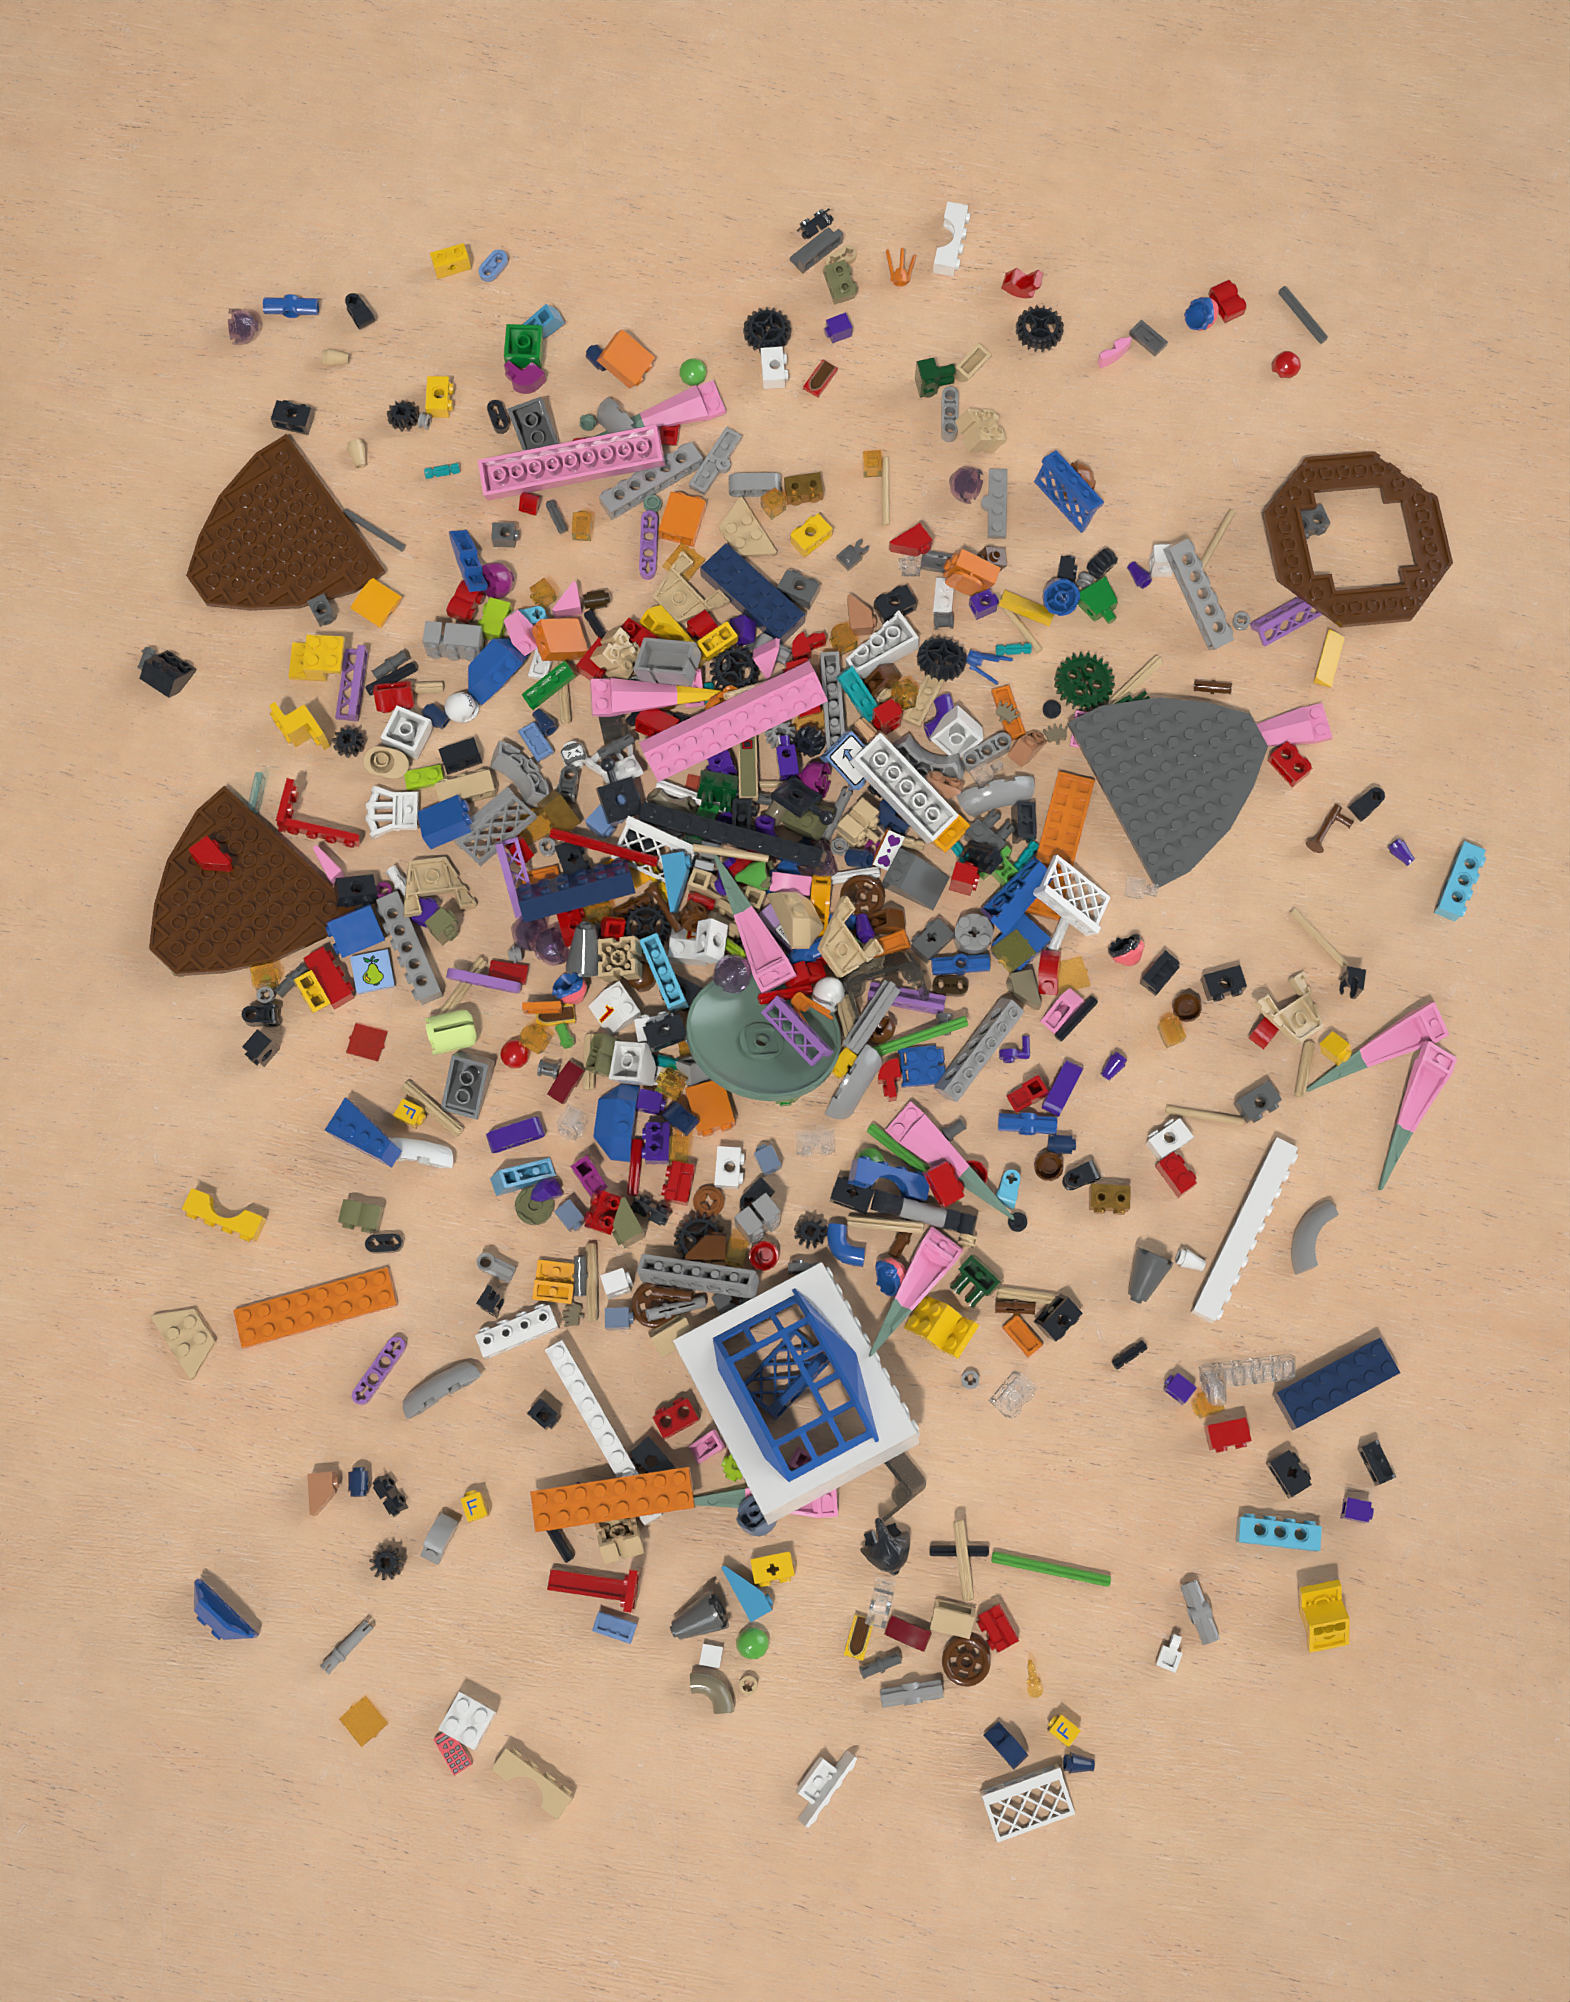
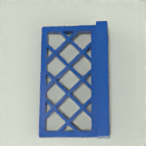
M1056 450L1043 458L1041 461L1043 465L1034 483L1080 533H1083L1097 509L1103 506L1104 501ZM1042 478H1045L1047 485L1042 482ZM1051 479H1054L1056 486L1052 485ZM1054 491H1057L1059 498L1055 496ZM1063 492H1066L1068 499H1064ZM1066 504H1069L1071 511L1067 509ZM1075 505H1078L1080 512H1076ZM1078 517H1081L1083 524L1079 522Z
M797 1330L788 1335L790 1340L795 1335L801 1340V1348H795L796 1351H801V1354L804 1351L815 1348ZM784 1340L744 1382L747 1388L752 1381H760V1391L752 1392L748 1388L747 1390L751 1397L774 1420H777L808 1387L801 1373L797 1376H791L790 1365L797 1364L790 1362V1351L788 1348H784L786 1346ZM779 1352H787V1362L776 1363V1355ZM820 1352L812 1361H804L803 1364L808 1365L806 1369L814 1381L830 1364V1361L826 1355ZM774 1366V1377H763V1369ZM776 1366H788V1376H777ZM788 1379V1387L785 1390H777V1380ZM774 1380V1391H763V1381ZM763 1394H774V1402L769 1407L763 1403Z

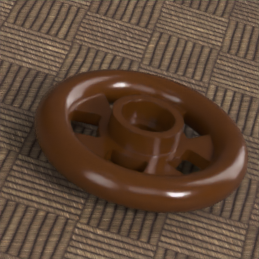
M869 875L853 876L841 888L840 898L848 896L849 899L853 898L856 904L853 915H869L883 908L885 902L884 889L879 881ZM865 882L873 886L870 891L863 888ZM855 884L858 889L852 893L849 889ZM860 894L865 895L866 898L864 901H861L859 899ZM872 895H877V903H871ZM868 906L869 911L861 912L860 907Z
M645 1283L635 1291L631 1301V1309L635 1319L640 1324L648 1328H657L676 1316L672 1315L668 1319L664 1317L648 1321L646 1312L641 1313L639 1304L645 1303V1308L651 1309L653 1308L651 1306L653 1301H657L659 1303L658 1306H662L666 1302L668 1304L678 1302L677 1300L671 1302L669 1299L652 1298V1295L646 1299L643 1295L648 1290L652 1291L654 1285L661 1287L670 1286Z
M971 1636L970 1639L957 1637L945 1647L942 1655V1667L948 1679L953 1683L964 1687L974 1686L982 1682L989 1673L991 1666L989 1651L977 1638ZM960 1645H965L966 1651L958 1653L956 1648ZM974 1648H977L981 1653L978 1658L971 1652ZM950 1657H956V1667H951ZM964 1657H968L970 1659V1663L968 1665H964L962 1663ZM976 1663L982 1666L978 1674L972 1671ZM959 1670L968 1672L967 1678L959 1677Z

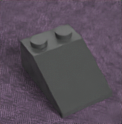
M542 397L507 409L523 451L559 444Z
M899 848L883 879L882 887L933 911L949 877L918 856Z
M460 1050L452 1054L441 1110L477 1120L491 1081L495 1060Z

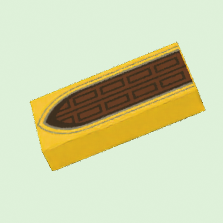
M562 1004L561 1013L535 1014L537 1028L557 1026L561 1023H575L573 1004Z
M854 1615L843 1655L861 1661L864 1660L874 1620Z

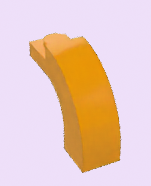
M812 875L811 902L823 924V930L816 939L824 935L828 926L831 876Z

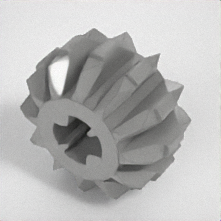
M788 721L785 724L783 722L768 729L765 732L767 737L766 743L771 744L772 749L776 746L778 747V737L780 736L778 734L780 733L784 736L788 735L790 745H793V738L796 735L794 733L795 727H790L791 723Z

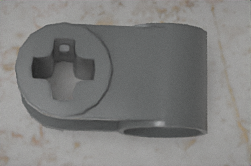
M569 765L561 770L556 790L564 800L571 801L573 804L576 802L579 782L578 772L575 767ZM568 773L574 774L572 779L565 778Z

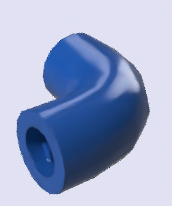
M828 1224L827 1241L833 1256L842 1263L863 1267L865 1248L855 1247L848 1243L846 1225Z

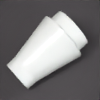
M1186 1248L1178 1251L1175 1263L1179 1267L1203 1271L1206 1260L1201 1259Z

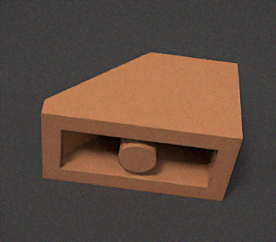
M847 595L850 635L873 634V628L876 627V617L872 616L871 609L853 595Z
M334 1472L308 1474L310 1515L317 1516L336 1494V1488H339V1477L335 1476Z

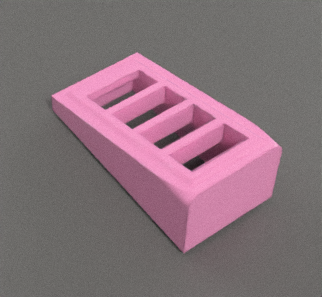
M315 845L313 847L314 852L328 879L334 885L335 878L344 877V873L318 845Z

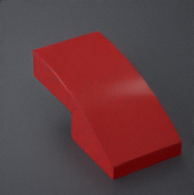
M680 424L669 427L661 426L660 438L662 445L677 446Z

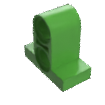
M1008 846L999 852L1003 858L1001 865L1004 869H996L991 874L1002 886L1008 882V878L1014 877L1019 872L1007 860L1011 857L1012 853ZM979 872L980 878L983 881L990 875Z

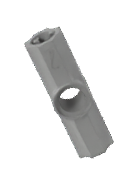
M1197 1580L1181 1585L1180 1588L1188 1606L1189 1618L1197 1629L1202 1645L1219 1640V1635L1212 1620L1211 1608L1208 1602L1204 1600Z
M941 1680L923 1683L912 1682L901 1684L899 1687L880 1690L882 1708L902 1704L904 1706L913 1705L926 1700L944 1698Z

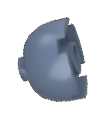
M753 1496L745 1499L738 1507L737 1511L739 1513L736 1521L741 1529L751 1536H764L771 1532L777 1523L775 1521L770 1525L767 1524Z

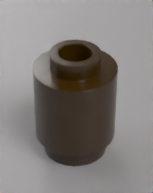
M601 589L588 591L587 594H583L585 609L607 608V604L610 603L609 592L605 593V590Z

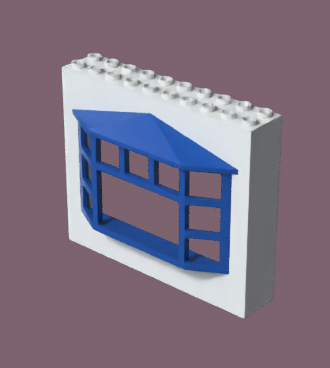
M822 1262L673 1340L682 1361L768 1525L919 1444L918 1437L920 1433L914 1419L910 1421V1412L904 1402L900 1403V1394L895 1385L891 1386L890 1376L885 1367L881 1369L882 1366L878 1354L875 1352L869 1357L871 1342L866 1333L863 1334L861 1324L857 1317L853 1316L852 1308L848 1301H843L842 1290L838 1283L835 1284L829 1267L825 1268ZM797 1303L805 1317L784 1328L776 1313ZM770 1317L778 1332L757 1342L749 1328ZM809 1324L820 1345L798 1355L788 1334ZM740 1332H744L751 1346L733 1356H729L722 1342ZM782 1338L823 1415L774 1440L734 1363ZM824 1351L835 1373L814 1383L803 1362ZM840 1379L850 1397V1401L829 1411L818 1389ZM855 1407L866 1431L848 1441H844L833 1418ZM824 1422H828L839 1445L817 1456L806 1432ZM800 1436L811 1456V1461L790 1471L779 1450V1446Z

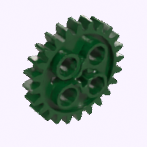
M1080 652L1078 658L1075 654H1072V660L1066 658L1065 663L1061 662L1060 668H1057L1056 674L1058 675H1055L1054 678L1057 682L1054 687L1059 689H1057L1056 694H1062L1060 700L1066 699V706L1070 703L1073 704V710L1076 706H1079V711H1082L1083 707H1086V710L1089 711L1090 706L1096 709L1098 704L1103 706L1104 700L1108 701L1110 698L1108 695L1113 693L1115 676H1110L1113 670H1107L1109 663L1103 665V658L1099 661L1096 660V654L1093 658H1090L1089 652L1086 657H1083L1082 652ZM1086 668H1090V669H1092L1094 672H1093V673H1088V672H1086L1085 669H1086ZM1072 674L1076 676V679H1070L1068 675ZM1097 684L1101 688L1095 689L1092 685ZM1082 691L1084 695L1080 696L1077 695L1075 692Z

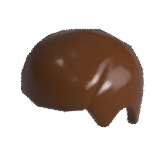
M640 962L642 963V979L627 980V982L638 992H645L655 986L656 980L650 965L646 962Z
M1190 993L1180 994L1173 1002V1014L1183 1022L1196 1020L1202 1011L1200 999Z
M888 1016L887 1019L883 1017L870 1036V1039L878 1044L889 1041L896 1029L894 1021Z
M1045 1152L1036 1159L1034 1169L1039 1178L1052 1182L1062 1175L1064 1164L1061 1157L1056 1153Z

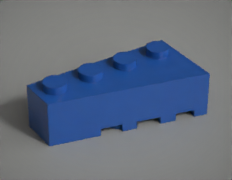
M1034 856L980 911L1006 935L1037 898L1033 895L1035 888L1040 887L1047 868ZM1050 878L1047 885L1051 883L1053 878Z
M346 1097L325 1128V1131L335 1139L391 1168L402 1152Z

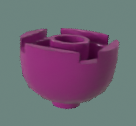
M492 562L482 565V574L488 584L487 590H485L487 597L495 599L505 597L512 589L514 582L513 573L502 563Z
M824 762L809 763L799 773L798 779L825 798L831 782L827 780L828 775H831V767L829 763Z

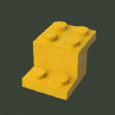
M306 635V643L292 642L289 679L327 681V673L341 674L344 636Z
M276 702L269 705L272 711L269 714L288 744L292 742L296 748L312 738L317 747L321 745L324 750L330 747L323 731L304 704L284 716Z
M926 1295L908 1319L904 1329L921 1337L934 1349L959 1359L979 1325L975 1321L961 1316L948 1304Z
M1340 1580L1299 1587V1615L1307 1632V1648L1309 1653L1349 1645L1350 1618L1342 1601V1585Z

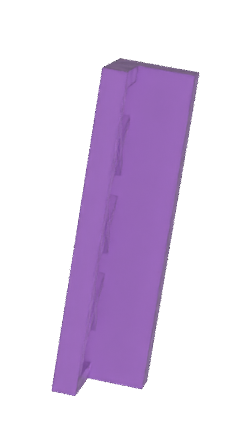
M1296 597L1251 622L1250 626L1252 630L1258 632L1262 645L1267 646L1322 614L1318 611L1311 613L1312 607L1299 597ZM1299 612H1305L1302 620L1295 621ZM1288 620L1287 628L1280 630L1282 622ZM1273 629L1271 637L1266 639L1264 632Z
M358 645L357 650L345 649L336 720H359L368 657L365 645ZM349 654L356 655V661L353 665L349 662ZM353 670V680L349 682L346 679V675ZM351 687V696L347 700L344 697V691ZM349 705L348 715H341V709Z
M518 837L495 842L515 918L522 917L518 904L515 883L518 878L524 880L526 884H530ZM515 842L517 850L512 856L505 851L504 845ZM513 860L521 863L522 868L518 874L510 869Z
M870 983L867 1002L872 1000L882 984ZM897 987L901 991L892 1003V1007L934 1015L936 1013H943L946 996Z
M776 996L761 1012L812 1067L823 1056L830 1057L834 1052L783 998ZM775 1006L779 1009V1018H772L768 1014ZM783 1021H790L792 1023V1031L783 1030ZM796 1034L804 1035V1045L796 1044ZM808 1047H815L819 1051L813 1059L808 1056Z

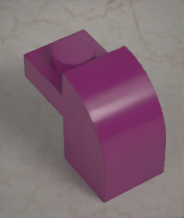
M510 361L504 364L505 376L512 382L513 390L518 393H533L546 382L545 373L533 362L523 371Z
M587 1155L570 1166L590 1197L596 1190H604L608 1187Z

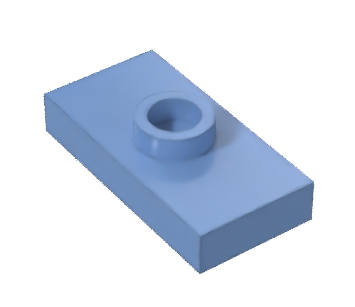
M535 722L518 730L537 763L554 754Z
M598 1611L592 1631L631 1644L637 1624Z

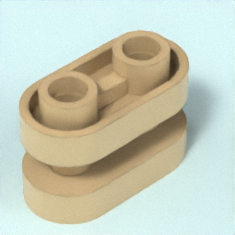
M719 899L715 904V907L718 909L717 913L711 911L707 916L708 919L712 918L728 925L727 937L730 939H734V937L739 938L740 933L730 904ZM727 915L728 917L732 918L734 920L733 923L725 919L723 916Z

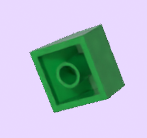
M506 324L505 363L510 361L517 368H526L533 362L542 369L543 327L541 325Z

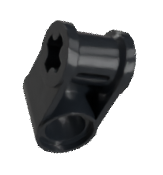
M350 293L346 296L347 312L359 330L375 322L371 310L365 305L358 294Z
M1374 787L1352 803L1348 809L1362 822L1383 802L1385 792L1381 788Z
M279 1005L247 1006L242 1010V1018L250 1027L280 1026L278 1021ZM250 1013H256V1017L253 1020L247 1019Z
M1090 1160L1067 1172L1062 1179V1184L1065 1189L1072 1191L1091 1184L1102 1177L1094 1161ZM1070 1177H1071V1179H1074V1178H1075V1179H1076L1075 1183H1074V1182H1069V1178H1070Z
M762 1177L759 1178L740 1198V1210L743 1211L746 1208L745 1201H752L753 1203L765 1193L771 1197L775 1190ZM753 1205L752 1207L749 1206L753 1212L756 1210Z

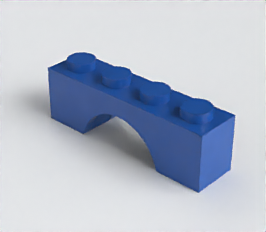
M860 1156L852 1161L848 1184L868 1188L878 1178H885L897 1185L901 1197L919 1202L927 1201L929 1185L922 1172L912 1173L904 1167H891L887 1162L871 1161V1158L866 1156Z

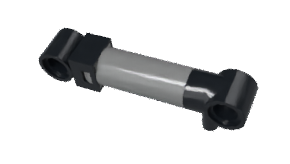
M875 1190L870 1208L877 1212L903 1217L972 1236L974 1235L978 1218L971 1214L941 1208L880 1190Z

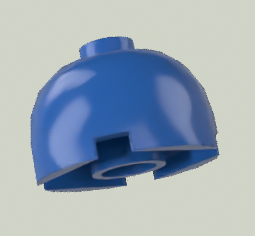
M1056 578L1046 584L1043 589L1042 599L1044 606L1050 613L1065 616L1076 609L1080 600V593L1072 581L1066 578Z

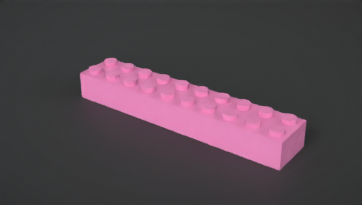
M657 425L480 459L478 460L483 495L489 501L520 495L522 492L530 493L665 466L659 429Z
M808 661L639 742L657 781L660 782L828 700L813 667Z

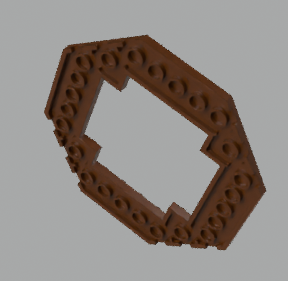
M1375 451L1306 457L1263 513L1277 582L1340 628L1411 621L1453 564L1438 496L1432 492L1431 494L1422 488L1420 483L1411 477L1409 479L1401 473L1402 470L1390 462L1389 464L1380 458L1381 455ZM1380 488L1383 504L1401 503L1415 566L1402 567L1399 570L1402 585L1336 591L1332 574L1314 575L1300 511L1316 509L1317 504L1314 493Z

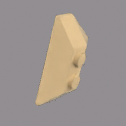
M798 892L768 893L767 897L791 948L809 949L823 930V924L811 900Z

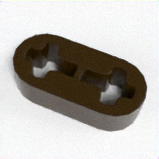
M937 977L933 981L932 991L939 995L961 997L967 993L969 986L964 978ZM939 982H942L943 986L949 987H943V990L940 991L938 987H935V985H938ZM958 983H961L962 987L965 988H962V991H958V988L951 986H957Z

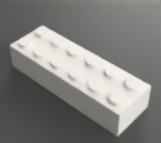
M881 733L876 735L849 761L927 844L933 842L959 816Z

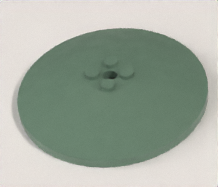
M751 970L729 973L706 985L695 997L690 1007L686 1022V1039L693 1059L699 1068L716 1084L734 1094L749 1099L783 1101L808 1094L819 1087L830 1076L837 1063L841 1047L840 1029L833 1012L829 1013L833 1016V1020H830L811 1007L806 1012L800 1011L808 1025L834 1051L830 1057L823 1056L812 1067L761 1013L770 1003L763 1005L758 1003L757 996L761 991ZM783 983L770 991L786 989V985ZM792 999L785 1000L792 1008L794 1007L791 1004ZM775 1006L768 1014L772 1018H779V1009ZM783 1021V1030L792 1031V1023L790 1021ZM803 1034L795 1035L797 1045H804ZM757 1041H762V1042L765 1043L766 1045H765V1046H760V1045H758L756 1042H757ZM808 1047V1056L813 1059L819 1051L815 1047Z

